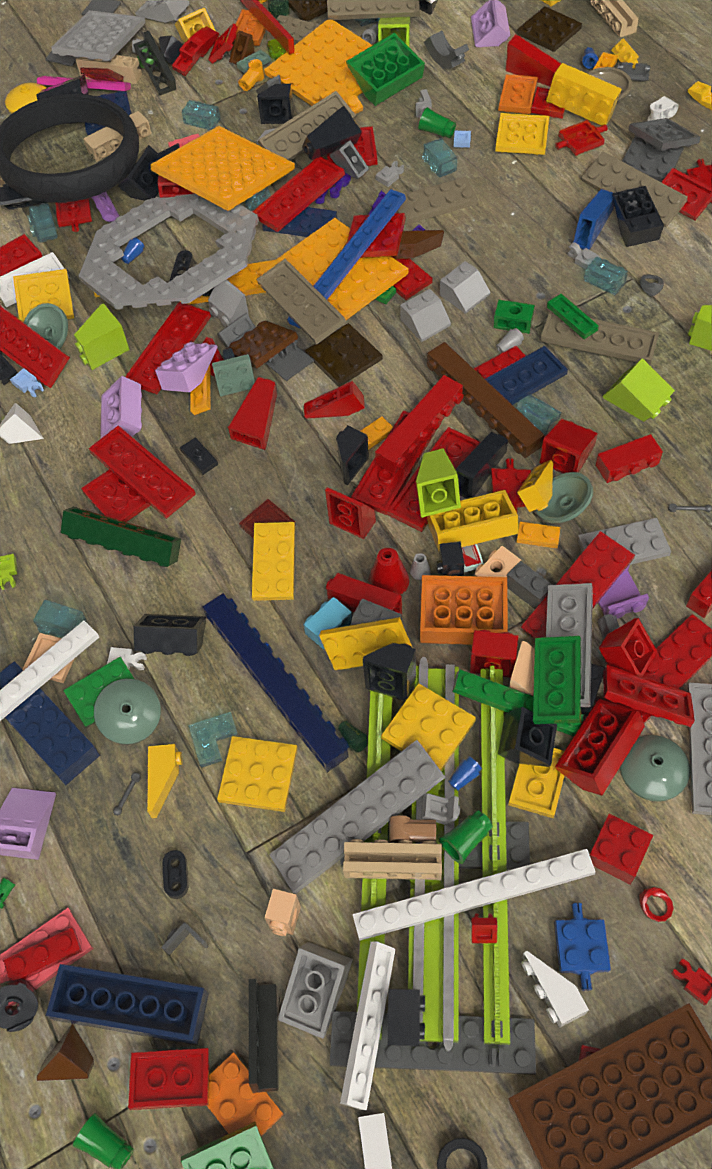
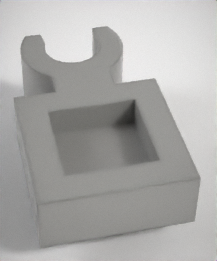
M394 161L392 167L385 166L375 175L376 181L389 187L399 179V174L404 172V165L398 167V162Z

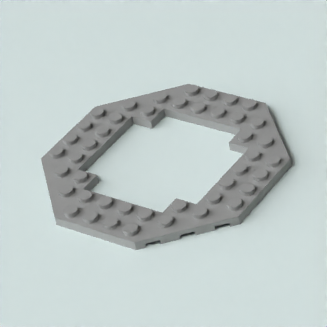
M197 194L151 198L96 231L79 278L83 284L115 309H123L127 305H132L133 308L147 307L151 303H156L157 306L171 305L174 301H181L182 304L190 303L247 267V258L251 253V243L255 238V228L259 222L258 216L241 204L229 211L224 210ZM195 214L225 233L216 240L217 247L220 248L217 253L205 258L202 262L189 268L188 271L180 276H176L168 283L157 276L142 285L113 263L124 256L122 249L119 248L120 246L170 216L178 221H182Z

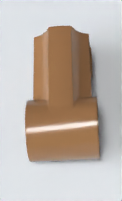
M392 816L389 819V843H398L401 840L436 842V820H411L407 816Z

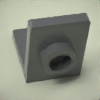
M184 922L179 928H175L170 932L166 943L161 948L170 955L189 934L204 948L207 949L209 946Z

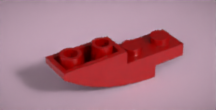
M207 26L198 30L180 48V55L172 64V69L186 76L199 57L205 56L220 34Z

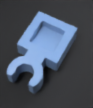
M22 369L10 379L12 384L23 393L29 390L32 397L37 396L35 393L36 389L44 391L37 378L26 369Z

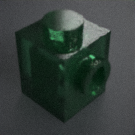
M268 0V10L276 19L279 15L287 16L290 14L288 0Z

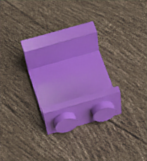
M630 564L598 602L604 615L612 614L618 619L626 613L640 612L646 607L649 596L648 594L641 595L628 572Z

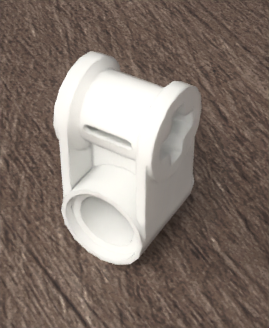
M663 96L650 105L651 112L647 121L671 118L676 114L679 105Z

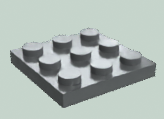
M669 118L631 123L629 126V131L634 133V136L644 139L647 144L654 145L660 151H666V149L670 148L678 149L682 146L690 147L693 144H699L701 138Z
M635 136L622 162L662 182L671 169L676 167L684 147L660 151L654 145L647 144L644 139Z

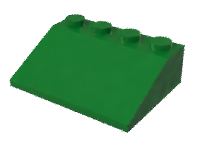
M396 33L389 35L346 61L362 92L374 106L421 79L425 67V62Z

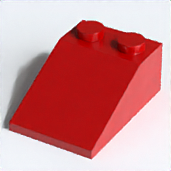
M327 487L325 494L329 524L365 539L376 522L375 510L362 502Z

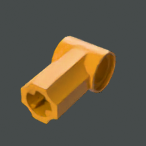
M253 59L249 62V69L238 81L239 86L244 91L248 92L256 82L262 81L265 77L262 61L259 59Z

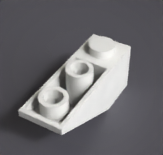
M524 952L522 957L524 961L521 962L522 967L528 976L532 975L536 983L533 985L535 992L540 999L544 998L549 1007L546 1009V1012L553 1024L557 1022L560 1028L588 1012L587 1005L573 983L530 952Z

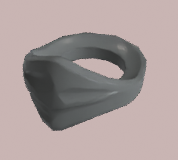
M647 274L641 277L640 286L645 293L652 297L660 293L663 289L664 281L659 276ZM645 279H655L658 281V283H649Z

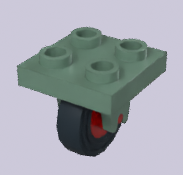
M232 348L222 350L224 360L212 363L219 395L225 396L251 389L255 380L249 354L235 357Z

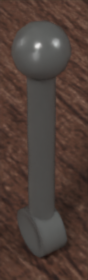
M672 503L669 505V511L705 510L706 512H711L712 506L709 504L706 506H677Z
M139 773L131 775L132 781L119 805L113 809L114 815L118 816L122 813V807L135 783L141 779Z

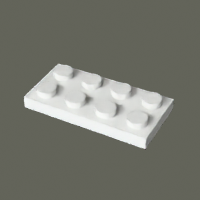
M52 252L0 276V299L6 308L17 303L13 276L62 270L64 267Z

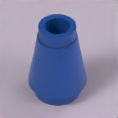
M588 47L584 51L582 63L584 67L592 69L598 62V57L594 50Z
M137 238L129 240L121 260L126 264L132 262L143 252L144 244Z
M468 756L466 759L461 760L448 782L454 789L459 791L460 788L479 776L482 768L473 758Z

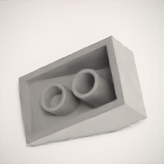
M147 0L135 14L136 16L163 23L169 21L173 23L179 19L180 14L186 11V7L190 3L188 0Z
M310 942L302 945L296 956L278 1020L324 1039L332 1020L333 1011H335L344 989L353 959Z

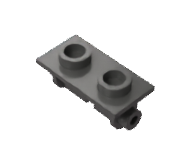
M621 62L617 66V69L627 73L631 80H649L650 65H647V63H636L635 68H632L633 63Z

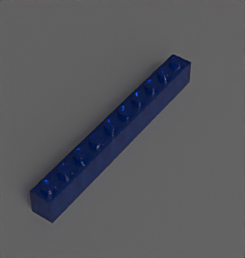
M222 593L203 606L206 618L328 773L349 757L348 743L343 737L339 738L335 734L336 729L329 720L325 721L323 719L321 709L316 704H311L309 701L310 696L304 688L299 689L294 675L291 672L288 674L284 670L285 665L282 660L272 655L273 650L267 642L263 643L260 640L261 635L258 630L248 625L249 620L246 615L236 610L238 607L232 598L228 599Z

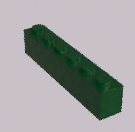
M74 506L63 510L60 533L68 535L70 539L85 540L87 544H98L106 550H118L123 555H134L142 561H154L162 567H169L178 561L181 538Z

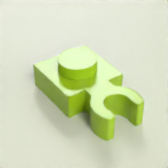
M14 554L0 556V588L5 590L4 585L6 582H10L12 588H14L16 582L12 576L17 575L16 557Z

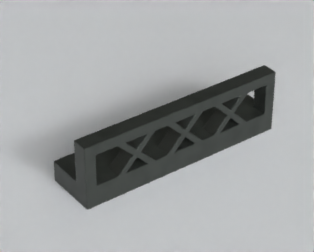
M150 31L143 32L144 40L133 44V47L156 91L160 96L176 90L175 78ZM147 46L148 49L145 53L140 51L139 48ZM147 58L154 60L153 65L146 63ZM154 70L161 73L159 77L152 74ZM162 82L167 84L168 87L160 89L159 84Z
M256 978L249 979V1086L253 1093L279 1091L276 984L259 986Z

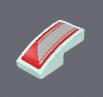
M477 544L462 547L464 572L476 570L479 565H484Z

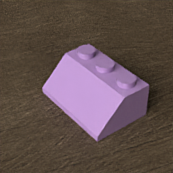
M488 0L471 16L474 42L477 48L499 46L509 38L510 30L506 7L499 0Z
M121 376L102 394L101 438L117 426H120L131 437L141 430V384Z

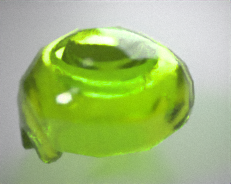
M271 39L267 42L268 54L272 59L277 60L287 52L276 39Z

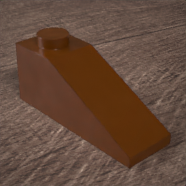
M444 230L403 231L398 255L394 256L395 259H412L441 247Z

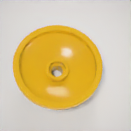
M24 83L14 87L5 98L7 110L13 113L21 107L37 101L36 94L47 87L37 83Z

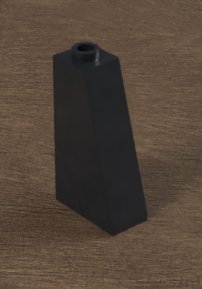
M342 106L307 135L302 148L310 160L332 153L349 140L353 144L357 143L362 131L345 106Z
M490 432L456 468L460 496L466 499L476 496L490 476L491 469L498 465L507 452L508 439L502 435Z

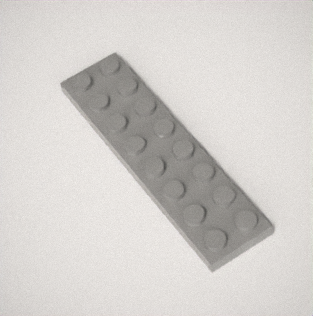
M416 740L269 855L292 892L297 894L345 856L344 842H350L353 839L365 841L387 824L390 817L397 816L446 777L419 741Z

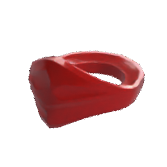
M650 887L644 889L639 894V903L646 917L656 922H664L672 916L673 902L664 890L658 887ZM650 896L659 897L665 902L666 912L663 916H656L649 910L646 902Z

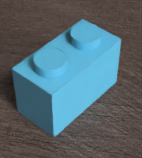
M333 597L331 600L324 602L317 613L310 615L306 619L304 624L305 634L324 649L319 637L321 630L349 626L352 622V612Z

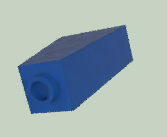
M601 189L580 213L573 242L577 243L581 249H591L614 209L613 192Z

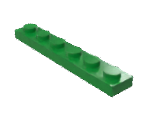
M461 669L457 672L452 690L453 693L505 712H510L520 707L533 712L534 696ZM581 714V723H557V731L574 737L582 726L584 715Z

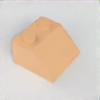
M522 641L509 688L534 696L535 648L527 642Z

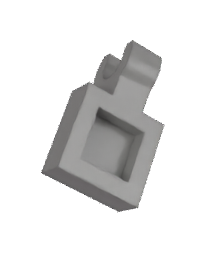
M575 242L569 246L571 250L567 255L575 258L574 263L585 270L590 271L599 262L600 256L585 248L582 251Z

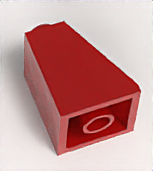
M561 419L543 440L540 464L552 460L553 470L563 474L569 472L579 473L596 444L598 433L579 426L572 421Z

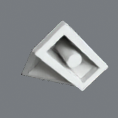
M17 403L12 406L0 423V437L8 444L44 439L32 417Z

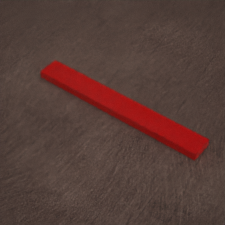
M240 0L289 54L294 53V38L258 0Z

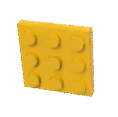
M500 113L495 151L545 155L549 116Z
M67 269L13 276L20 320L24 322L26 316L33 308L44 303L54 304L61 308L67 319L75 318Z
M418 683L381 735V739L400 751H403L418 740L442 771L475 723L476 717Z
M232 736L218 794V802L285 812L298 750L297 745Z

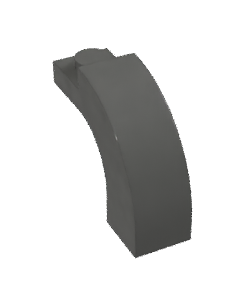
M443 31L430 36L424 41L430 56L442 68L451 69L465 62L464 57L465 53L469 50L468 45L465 44L457 49H453L446 40Z

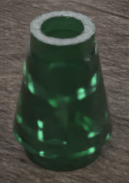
M343 721L338 726V731L351 751L359 753L368 746L367 734L348 721Z

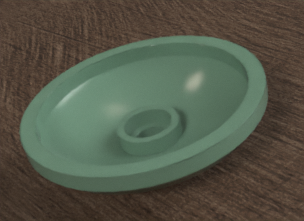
M50 303L40 304L33 308L24 320V323L60 349L64 344L68 334V320L63 310L58 306Z
M577 472L564 473L554 477L552 497L548 502V506L541 511L536 509L537 514L542 520L549 523H562L576 518L587 508L592 499L593 485L584 474Z
M121 679L112 682L101 691L94 706V718L98 729L107 739L118 744L128 745L143 741L154 732L161 716L160 702L154 690L146 683L136 679ZM126 705L131 707L128 713L122 711Z
M657 735L639 737L620 766L622 778L628 788L639 797L650 801L659 802L675 798L685 789L690 778V764L684 751L670 739ZM654 760H660L662 764L657 765Z

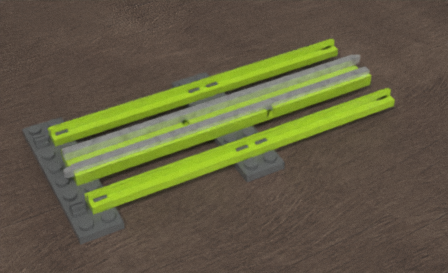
M422 657L419 666H416L414 689L419 683L459 707V694L452 692L459 667L446 664V669L428 668L426 657ZM490 666V669H481L480 677L488 680L490 677V681L503 685V669H494V666ZM371 690L367 778L391 760V745L382 740L381 735L392 721V697ZM481 703L482 813L491 820L493 828L473 849L463 864L454 861L442 848L441 880L410 879V898L459 885V868L482 869V878L530 865L529 822L506 821L505 758L498 755L504 723V711ZM459 746L441 771L446 778L425 794L428 793L447 799L453 796L458 797L459 791L454 789L448 780L459 765ZM423 796L412 803L411 820H425L421 819ZM458 816L457 820L447 825L436 823V843L440 844L439 838L451 831L463 820H459ZM389 822L367 838L364 843H374L375 840H386L389 843ZM413 842V844H422V842ZM345 856L340 859L341 865L344 864ZM362 878L361 912L386 905L387 879ZM507 899L483 906V918H488V914H492L493 918H497L498 925L497 943H483L484 1017L459 1016V913L409 927L408 989H420V995H425V1012H420V1023H425V1040H420L419 1046L388 1045V1013H384L374 1068L536 1074L535 1019L510 1018ZM385 934L360 940L357 1011L370 943L380 942L385 944ZM333 1011L330 1066L347 1067L357 1012ZM428 1042H438L435 1048L428 1046Z

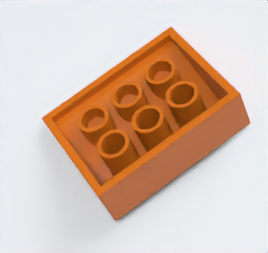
M422 575L420 643L473 645L474 630H489L494 633L508 632L507 577Z

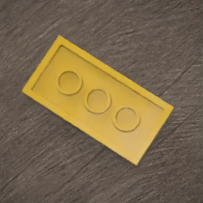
M295 522L254 523L252 600H294Z
M400 617L321 630L319 634L334 670L363 666V657L392 643H404L412 647Z

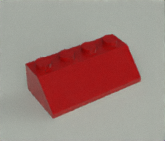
M598 699L557 762L556 770L582 790L602 796L645 728L639 710Z

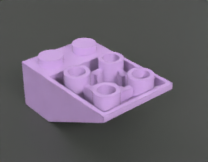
M189 342L180 351L175 352L170 359L162 362L161 366L155 370L162 390L191 392L201 384L216 352L217 345Z
M19 788L11 789L0 808V855L39 860L56 796L55 792Z

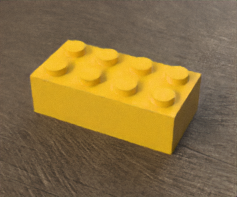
M562 63L554 74L546 101L602 126L604 124L607 125L612 117L622 89Z
M505 490L461 500V508L427 516L428 527L438 551L442 543L461 541V546L465 547L518 534V514Z

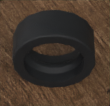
M455 1138L446 1143L441 1149L437 1160V1169H447L446 1163L449 1155L457 1149H466L475 1156L478 1162V1169H488L487 1157L482 1148L476 1142L467 1138Z

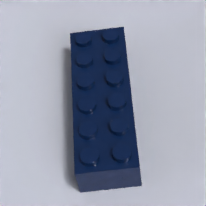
M15 661L0 672V690L23 671ZM40 688L4 717L65 785L100 756L94 745Z
M60 964L45 1016L59 1022L198 1045L209 993L202 987Z

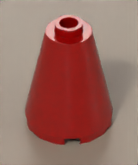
M383 548L376 556L368 577V583L401 595L408 590L410 583L409 574L397 551L393 548Z

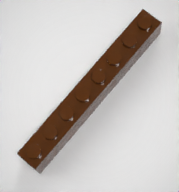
M443 342L427 353L428 368L434 371L440 379L445 375L462 384L464 403L471 406L476 414L488 423L491 429H495L500 435L508 439V443L516 453L527 458L542 448L545 435L448 344Z

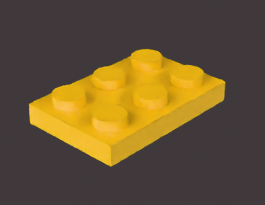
M554 748L552 763L549 767L519 764L508 805L554 819L564 780V775L556 770L555 766L565 751Z

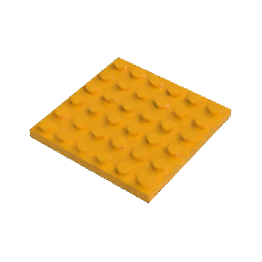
M327 19L294 45V53L289 54L285 52L266 67L264 72L271 79L279 75L281 84H291L292 93L311 106L321 101L319 99L321 93L333 88L344 100L362 93L346 61L371 47L372 44L334 20Z
M217 126L151 164V171L227 211L295 169V163L221 126Z
M333 218L260 270L258 276H262L279 262L286 259L314 286L346 246L350 228L338 219ZM391 256L360 257L327 301L345 320H348L408 274V268Z

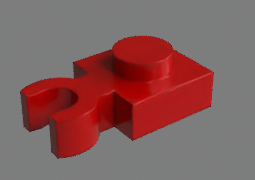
M681 959L679 964L684 967L685 973H679L674 969L671 974L678 980L686 981L687 984L683 989L705 1006L712 997V977L700 967L694 972L690 963L685 959Z

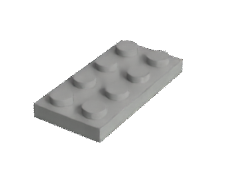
M657 518L578 535V542L583 552L600 531L635 554V558L630 565L667 557L671 554L670 547Z

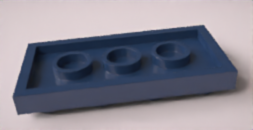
M307 207L280 231L276 232L264 224L263 231L308 237L333 218L337 219V211Z
M543 346L485 380L514 405L567 375L568 369Z

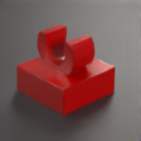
M475 914L471 924L472 943H497V918H493L492 914H488V918H479V914Z

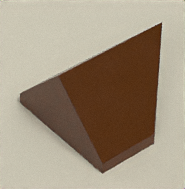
M238 30L237 36L232 42L233 47L230 50L229 62L236 65L237 62L255 53L253 36Z
M73 1024L44 1060L37 1074V1081L88 1079L94 1065V1059Z

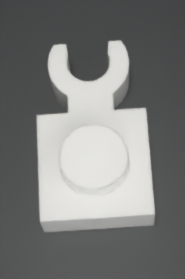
M111 647L107 664L121 656L128 669H130V666H133L136 670H144V665L137 662L141 659L147 660L145 654L139 652L133 655L132 649Z

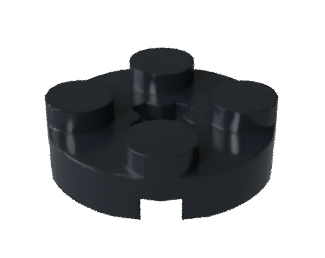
M17 979L0 984V1027L7 1029V1032H16L26 1028L34 1020V1016L37 1013L38 995L26 980ZM9 1002H17V1009L14 1011L12 1008L7 1009L6 1006H8Z

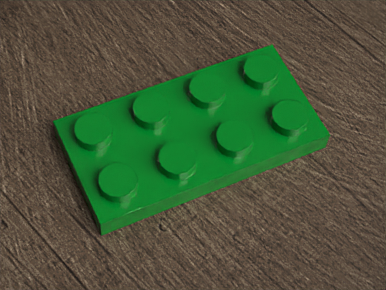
M580 636L535 638L534 724L581 723Z

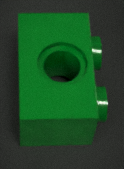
M498 300L493 328L508 331L517 328L521 333L530 334L535 305Z

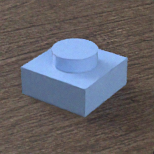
M455 130L454 147H470L471 131Z

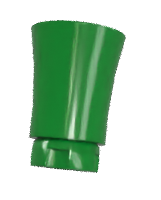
M428 107L423 111L419 121V130L447 138H452L456 128L455 122Z
M476 810L451 831L441 836L439 842L442 844L444 851L454 861L463 864L473 849L493 828L491 820L484 813Z
M94 1113L87 1120L73 1142V1147L89 1154L108 1168L112 1167L113 1169H123L134 1152V1148L128 1145L124 1138L111 1129L97 1113Z

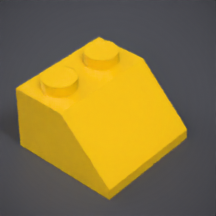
M205 7L178 19L174 24L184 42L203 27L207 26L215 30Z

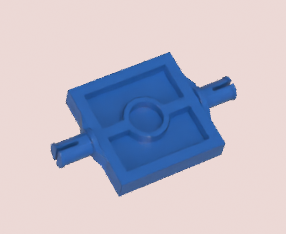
M582 903L572 904L573 919L556 920L554 922L559 973L580 975L582 991L592 990L590 975L596 972H609L611 970L604 920L583 918Z

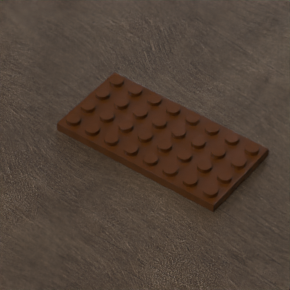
M690 1003L507 1099L541 1169H632L712 1125V1040Z

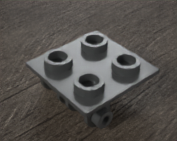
M297 340L265 362L285 381H288L314 362V359L296 345L298 343Z

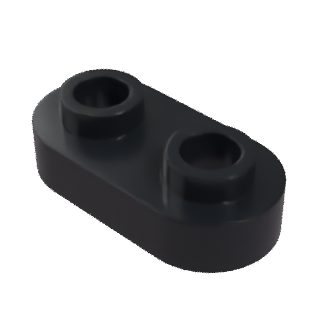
M172 850L164 856L162 861L163 887L170 898L180 899L186 895L189 888L187 859L181 851ZM179 861L178 867H172L173 862ZM176 884H181V887H180L179 890H177V891H174V890H173V887H174Z

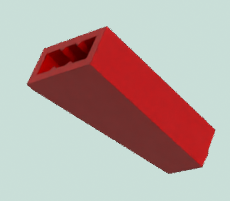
M515 34L507 46L506 72L521 76L538 77V83L551 87L554 74L562 63Z
M261 377L257 378L228 426L231 439L263 450L266 449L277 398V389L274 381Z
M340 573L331 578L326 585L328 599L336 598L352 612H355L360 601L365 599L402 614V596Z

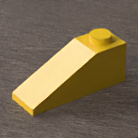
M552 460L534 467L517 492L529 512L536 509L537 511L545 509L552 497Z
M175 744L148 746L147 811L152 819L157 818L179 774V765L183 763L182 752L178 751Z

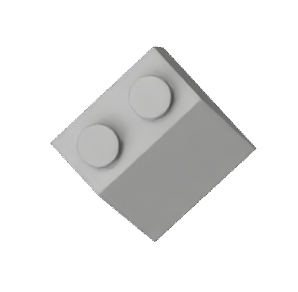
M466 261L440 280V296L465 314L490 295V290L479 270Z
M228 280L214 287L208 299L209 312L214 318L217 317L227 327L242 315L247 313L249 316L244 293Z
M431 289L400 305L401 321L421 342L451 326L441 299Z

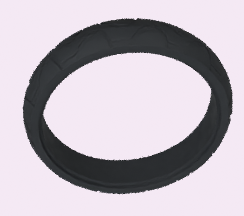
M65 94L43 98L13 112L0 125V177L20 195L37 201L52 203L73 202L106 192L127 177L134 167L139 153V136L133 120L119 105L98 96ZM61 124H99L114 129L123 137L121 144L111 155L94 165L72 172L55 174L37 173L19 168L10 161L13 151L25 139L39 131Z

